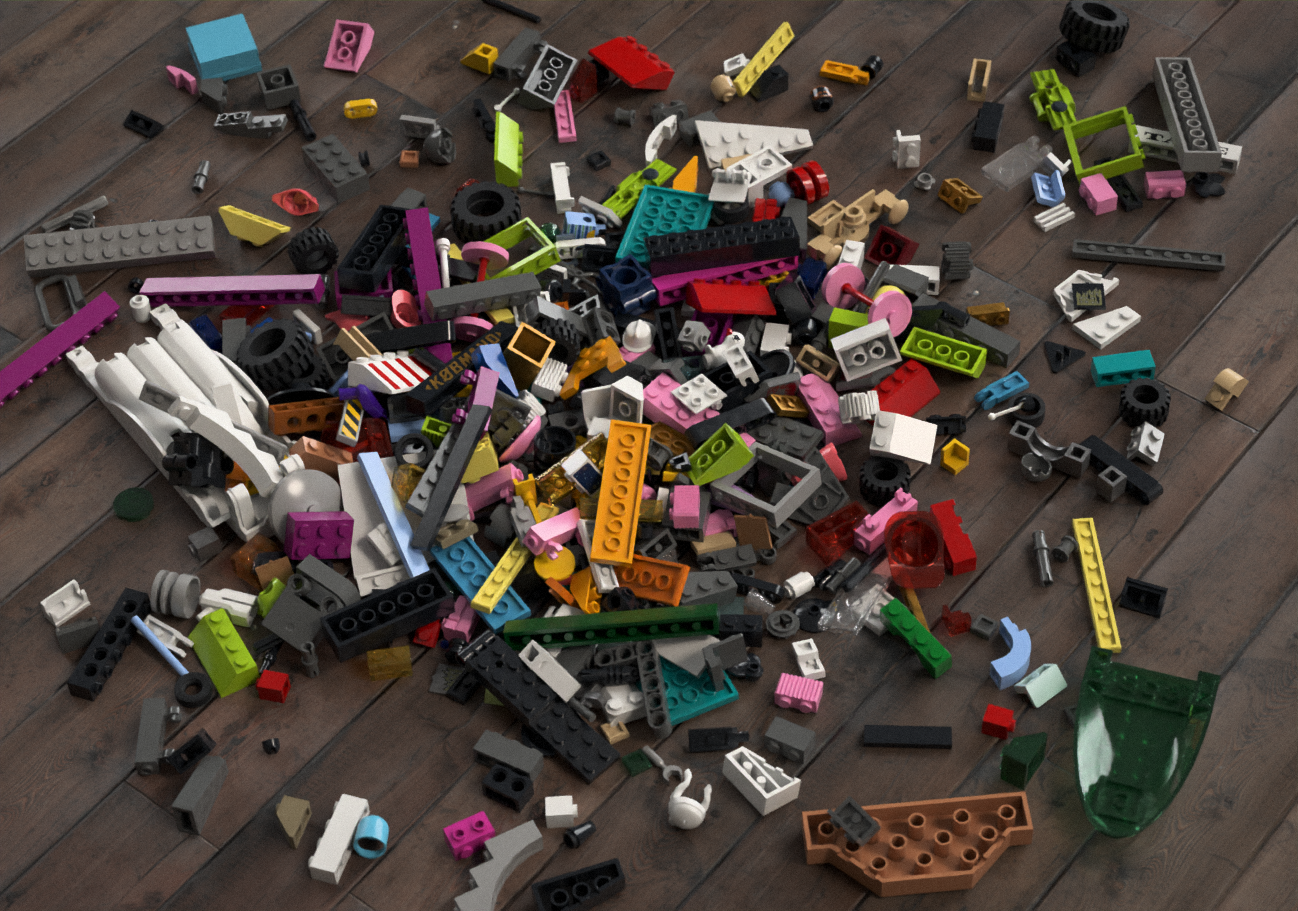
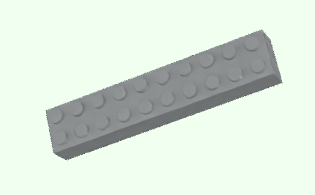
M1155 57L1152 77L1181 171L1188 173L1219 172L1222 152L1191 59Z
M210 216L24 235L26 271L30 277L216 258L213 222Z

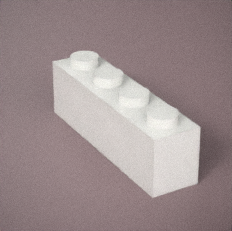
M342 794L339 802L335 803L333 816L327 820L323 837L319 838L315 855H312L308 862V869H310L312 879L335 885L338 884L354 848L358 823L370 813L368 800Z

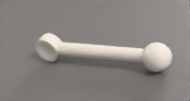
M514 88L513 92L502 103L494 106V110L500 112L502 106L515 94L520 93V89Z

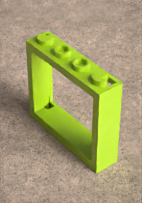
M1126 106L1063 126L1079 185L1082 178L1102 173L1104 178L1108 179L1144 167L1142 161L1146 159L1143 148L1139 149V147H1142L1139 136L1135 137V135H1138L1135 124L1131 125V123H1134L1132 113L1128 114ZM1126 124L1134 154L1083 170L1075 139Z
M527 217L483 242L496 244L507 250L532 236L543 249L491 278L486 273L485 281L529 272L537 275L561 261L556 246Z

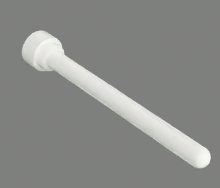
M440 238L435 242V250L440 255L442 288L450 287L447 254L450 251V241Z

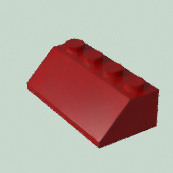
M912 358L872 389L877 391L880 411L897 413L907 417H912L940 394V390L927 368ZM865 420L874 426V421Z

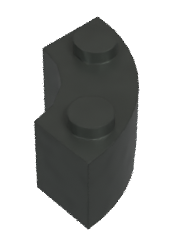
M778 439L766 444L769 448L787 454L785 446L780 444ZM760 460L756 462L759 473L758 483L768 498L773 495L777 482L789 486L792 479L790 473Z

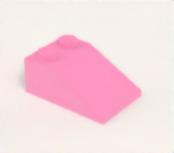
M336 20L324 68L357 72L371 48L374 31L368 23Z

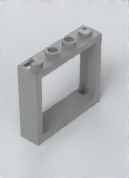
M754 442L749 447L754 457L736 472L714 480L710 484L712 498L746 515L752 514V516L766 517L768 525L778 528L822 484L820 469L790 457L783 452L769 448L766 445ZM758 460L802 479L775 506L731 487Z

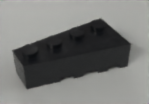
M617 857L531 884L532 898L537 911H589L624 890L625 876Z

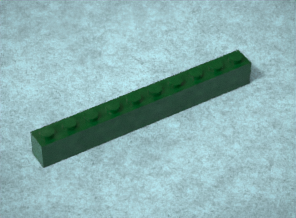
M717 603L509 620L505 623L504 639L505 643L514 651L523 650L532 640L544 649L719 634L720 621Z

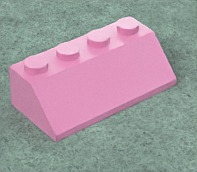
M812 373L800 377L797 396L801 398L810 411L807 418L813 427L823 431L824 437L822 441L825 445L833 443L836 446L862 437L856 424H842L838 404L839 396L830 382Z

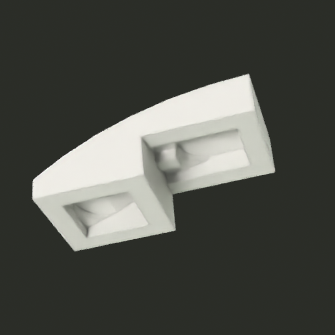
M813 639L792 643L794 655L802 676L810 680L826 677L825 669L819 659L818 649Z

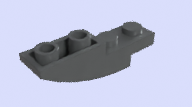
M251 112L223 113L218 115L214 127L222 132L241 137L270 138L272 132L284 131L288 119L286 114L253 117Z

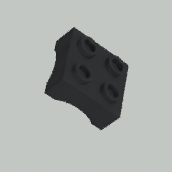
M624 360L626 365L611 373L606 365L593 375L592 388L611 385L626 376L641 383L645 378V367Z

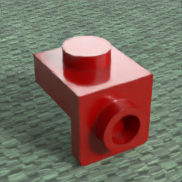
M440 619L418 628L413 642L435 648L441 629Z

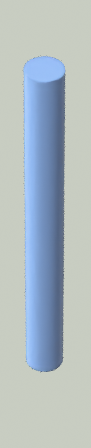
M137 615L131 619V622L180 676L189 673Z

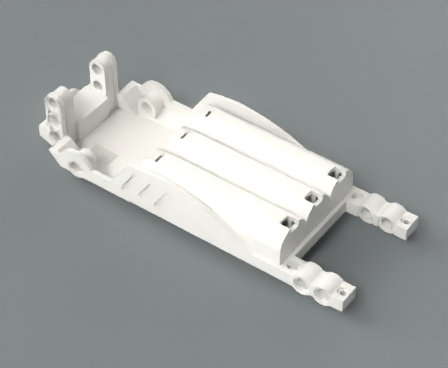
M166 303L150 311L151 320L157 326L159 325L162 330L157 341L151 337H146L145 343L139 346L134 343L129 348L127 356L122 353H114L115 358L107 362L102 359L100 363L95 361L92 354L83 345L66 353L67 361L73 367L76 374L83 379L87 387H90L168 480L169 472L163 468L162 460L165 455L173 454V439L171 435L179 432L180 437H183V433L197 432L190 429L187 422L170 416L168 413L139 400L144 382L147 380L182 397L215 409L211 387L231 382L262 428L263 435L288 446L285 455L289 458L279 463L283 477L294 471L305 469L304 463L298 454H289V449L297 441H290L286 435H274L268 428L269 403L259 388L231 360L219 352L211 350L193 329L180 319L176 312ZM242 483L229 488L227 491H225V488H215L213 486L209 488L185 486L184 484L173 486L207 527L213 528L226 521L233 531L247 543L256 538L262 542L275 535L268 517L270 499L260 496L259 493L250 496L247 488Z

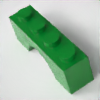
M894 598L880 609V622L893 635H899L913 648L922 666L935 679L952 667V655L897 598Z

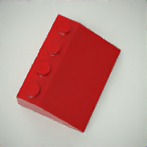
M631 36L617 37L588 51L591 57L631 88L667 90L675 73L668 63L659 60L656 54L650 53L646 46L638 44L636 39Z
M694 278V281H687L685 304L701 312L776 315V310L766 287L760 284V281L748 280V283H741V280L732 279L730 283L723 282L722 279H712V282H705L703 278Z

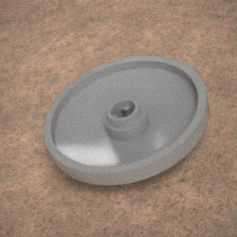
M302 469L285 476L274 488L268 506L270 526L276 537L284 544L287 512L344 511L341 488L332 477L317 470Z

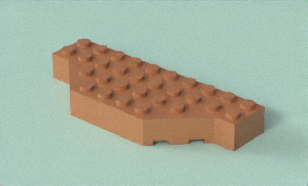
M1025 791L861 806L882 827L863 847L857 842L853 845L844 836L846 831L842 827L838 830L829 821L831 816L827 813L828 810L802 812V833L807 865L831 863L880 897L972 889L1009 846L1031 844L1033 825Z

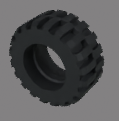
M1070 0L1065 7L1059 24L1061 34L1064 35L1065 39L1070 40L1072 44H1076L1078 47L1085 48L1091 52H1104L1105 54L1116 52L1122 47L1130 27L1127 14L1122 12V9L1119 7H1115L1114 4L1107 3L1105 0Z
M482 181V183L478 184L475 182L469 187L465 186L462 191L455 195L450 206L453 231L456 237L465 244L477 241L483 242L522 220L518 195L510 187L507 188L505 184H498L495 181L491 183ZM482 213H495L487 217L477 216Z
M286 318L281 320L275 319L270 323L266 322L263 326L254 329V332L246 336L245 340H242L240 347L237 349L236 362L239 368L260 390L279 389L285 384L292 383V380L295 378L298 379L301 373L308 369V365L311 364L314 356V346L299 323Z

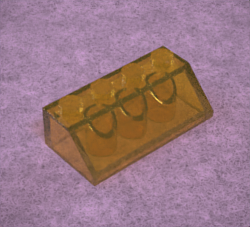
M600 432L534 479L535 487L540 496L551 507L577 489L574 486L576 482L573 481L571 483L564 475L566 470L562 467V464L578 449L600 471H603L608 443L604 434Z

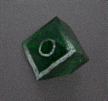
M1041 732L1015 737L1009 745L1006 744L1001 751L1003 758L999 769H1001L1000 779L1024 790L1045 760L1048 734Z

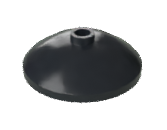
M776 349L759 357L772 371L773 378L794 372L795 359L787 350Z

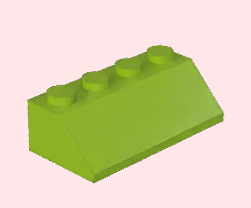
M496 112L494 151L496 182L498 184H505L507 187H518L519 179H522V168L519 167H522V156L520 155H523V145L520 143L523 142V132L519 131V124L501 112Z
M914 327L901 348L900 354L979 378L986 364L987 349Z
M221 608L203 616L188 636V639L194 643L192 648L220 697L223 698L256 683L259 677L257 665L225 610Z

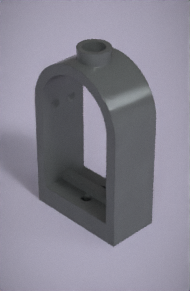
M311 554L296 567V574L302 575L311 583L310 592L303 597L316 606L320 607L321 600L327 596L339 600L344 607L361 600L359 591L348 579ZM302 581L296 584V590L302 587ZM335 603L329 606V612L335 609Z

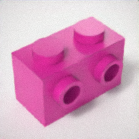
M484 811L443 828L445 842L456 861L468 858L473 853L485 849L484 842L496 837L495 830Z

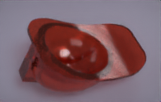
M901 511L893 514L885 525L884 539L890 572L894 582L906 589L936 588L940 586L944 580L945 572L944 532L939 519L927 511Z

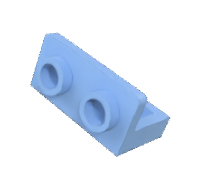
M1055 170L1050 177L1034 172L1031 180L1037 203L1051 207L1059 205L1065 198L1060 172Z

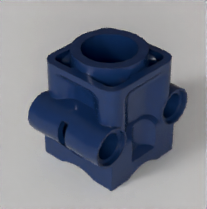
M632 254L623 257L615 264L599 269V276L595 278L599 290L603 292V300L610 306V311L615 317L618 311L624 315L628 313L639 316L651 309V301L657 299L656 289L652 285V275L640 266Z

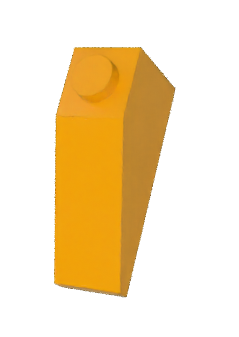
M694 156L673 180V188L670 187V189L696 193L698 156Z

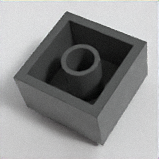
M290 64L256 72L259 89L267 110L289 105L290 101L294 99L301 102L299 86Z

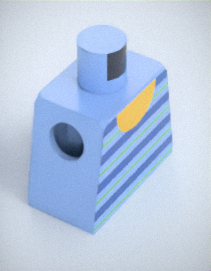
M565 211L562 235L574 233L575 239L595 238V235H605L606 226L605 224H596L593 214Z

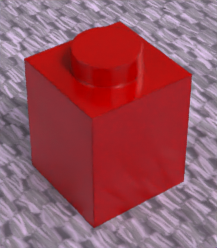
M263 670L261 677L257 678L255 688L258 690L260 699L284 703L291 685L288 674Z
M988 704L982 721L981 733L1007 740L1009 732L1013 733L1016 726V720H1013L1014 711Z

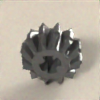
M77 210L71 217L70 230L95 228V216L92 212L87 210Z

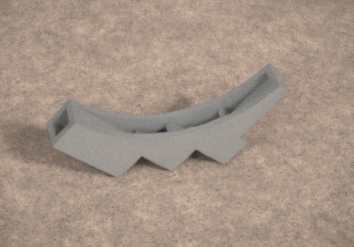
M533 820L484 842L485 851L483 856L486 862L469 870L470 879L468 884L471 891L454 898L455 908H453V911H494L498 894L511 873L527 858L544 849L542 835Z

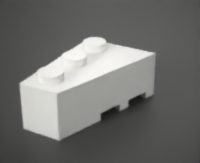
M742 746L725 755L722 773L763 816L798 798L800 779L796 777L792 779L785 775L781 768H773L765 763V759Z

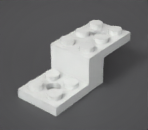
M769 145L727 167L726 170L730 169L731 172L732 169L746 170V172L752 173L747 191L750 209L754 207L756 198H763V185L786 174L788 170L792 169V164ZM727 203L724 204V206L722 207L725 209L733 210L740 208L741 205L737 203ZM713 209L711 218L719 225L724 223L715 216Z

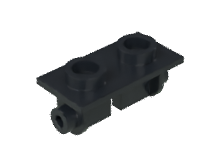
M951 414L949 417H941V415L926 417L925 422L937 425L936 435H944V428H948V435H962L963 432H966V424L962 425L965 423L966 416Z

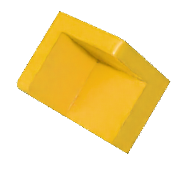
M954 438L942 448L940 465L952 474L957 475L969 465L970 449Z

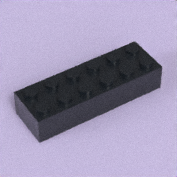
M380 204L337 268L339 286L341 288L376 292L406 246L405 233H408V229L404 230L403 218H406L405 210L412 209Z
M433 568L321 617L322 632L338 660L342 663L454 613V598L436 569Z

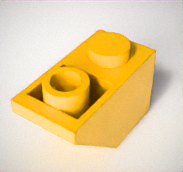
M482 43L472 49L461 60V64L490 75L494 70L493 63L498 58V49Z

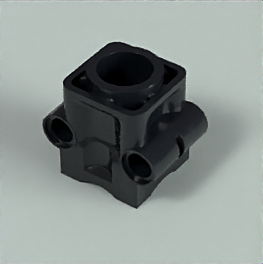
M183 433V437H174L173 454L164 456L162 466L169 472L168 485L181 486L184 484L185 486L209 488L210 486L225 488L226 474H230L233 471L234 462L230 457L225 456V452L199 433Z

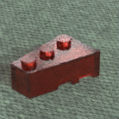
M856 500L806 527V543L828 567L836 562L854 544L855 530L863 524V519L869 513Z

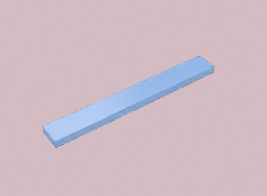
M359 453L357 456L358 462L409 577L412 578L430 570L422 551L413 549L410 546L414 533L378 453Z

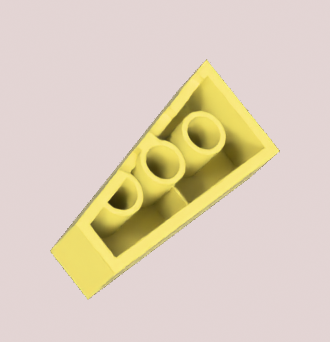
M488 432L478 442L461 480L462 484L466 482L470 484L475 483L481 479L480 477L499 470L498 453Z

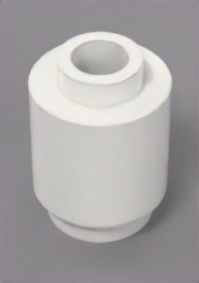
M144 295L134 296L130 300L133 318L139 323H145L151 318L149 299Z
M800 572L785 580L783 589L788 598L796 599L809 592L815 585V582L809 572Z

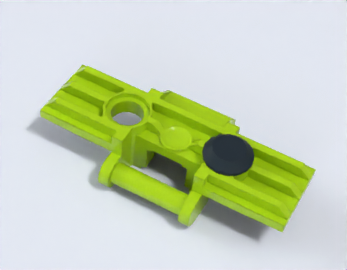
M1055 70L1031 72L1030 76L1037 92L1032 93L1029 99L1034 104L1038 120L1040 122L1050 121L1053 130L1063 129L1064 125L1076 122L1077 120L1074 116L1076 111L1075 103L1069 89L1063 86L1062 83L1060 84ZM1046 86H1051V87H1053V88H1052V89H1048V88H1045V87H1046ZM1041 103H1045V105H1046L1045 111H1044V109H1043Z
M656 159L643 171L639 170L628 176L617 186L616 193L602 205L611 209L621 219L632 209L635 210L645 184L660 187L677 169Z

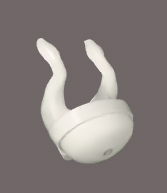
M686 769L684 772V782L679 784L670 796L668 805L669 823L681 829H693L699 826L705 818L712 788L710 784H707L704 788V800L701 805L691 798L681 797L692 778L690 769Z

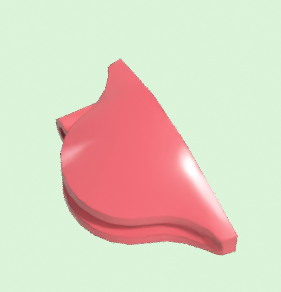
M289 189L272 196L274 203L292 215H305L319 210L317 199L302 189Z
M340 309L326 314L325 318L337 324L340 329L345 328L349 331L352 326L356 327L369 320L370 316L341 314Z

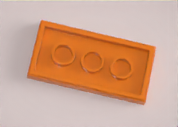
M633 554L631 567L614 565L613 569L619 587L631 589L635 598L676 607L679 605L690 567L684 564Z

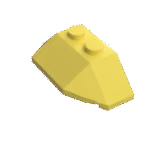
M230 205L219 207L218 210L230 234L237 236L239 240L251 241L255 246L262 247L264 244L272 243L290 231V227Z

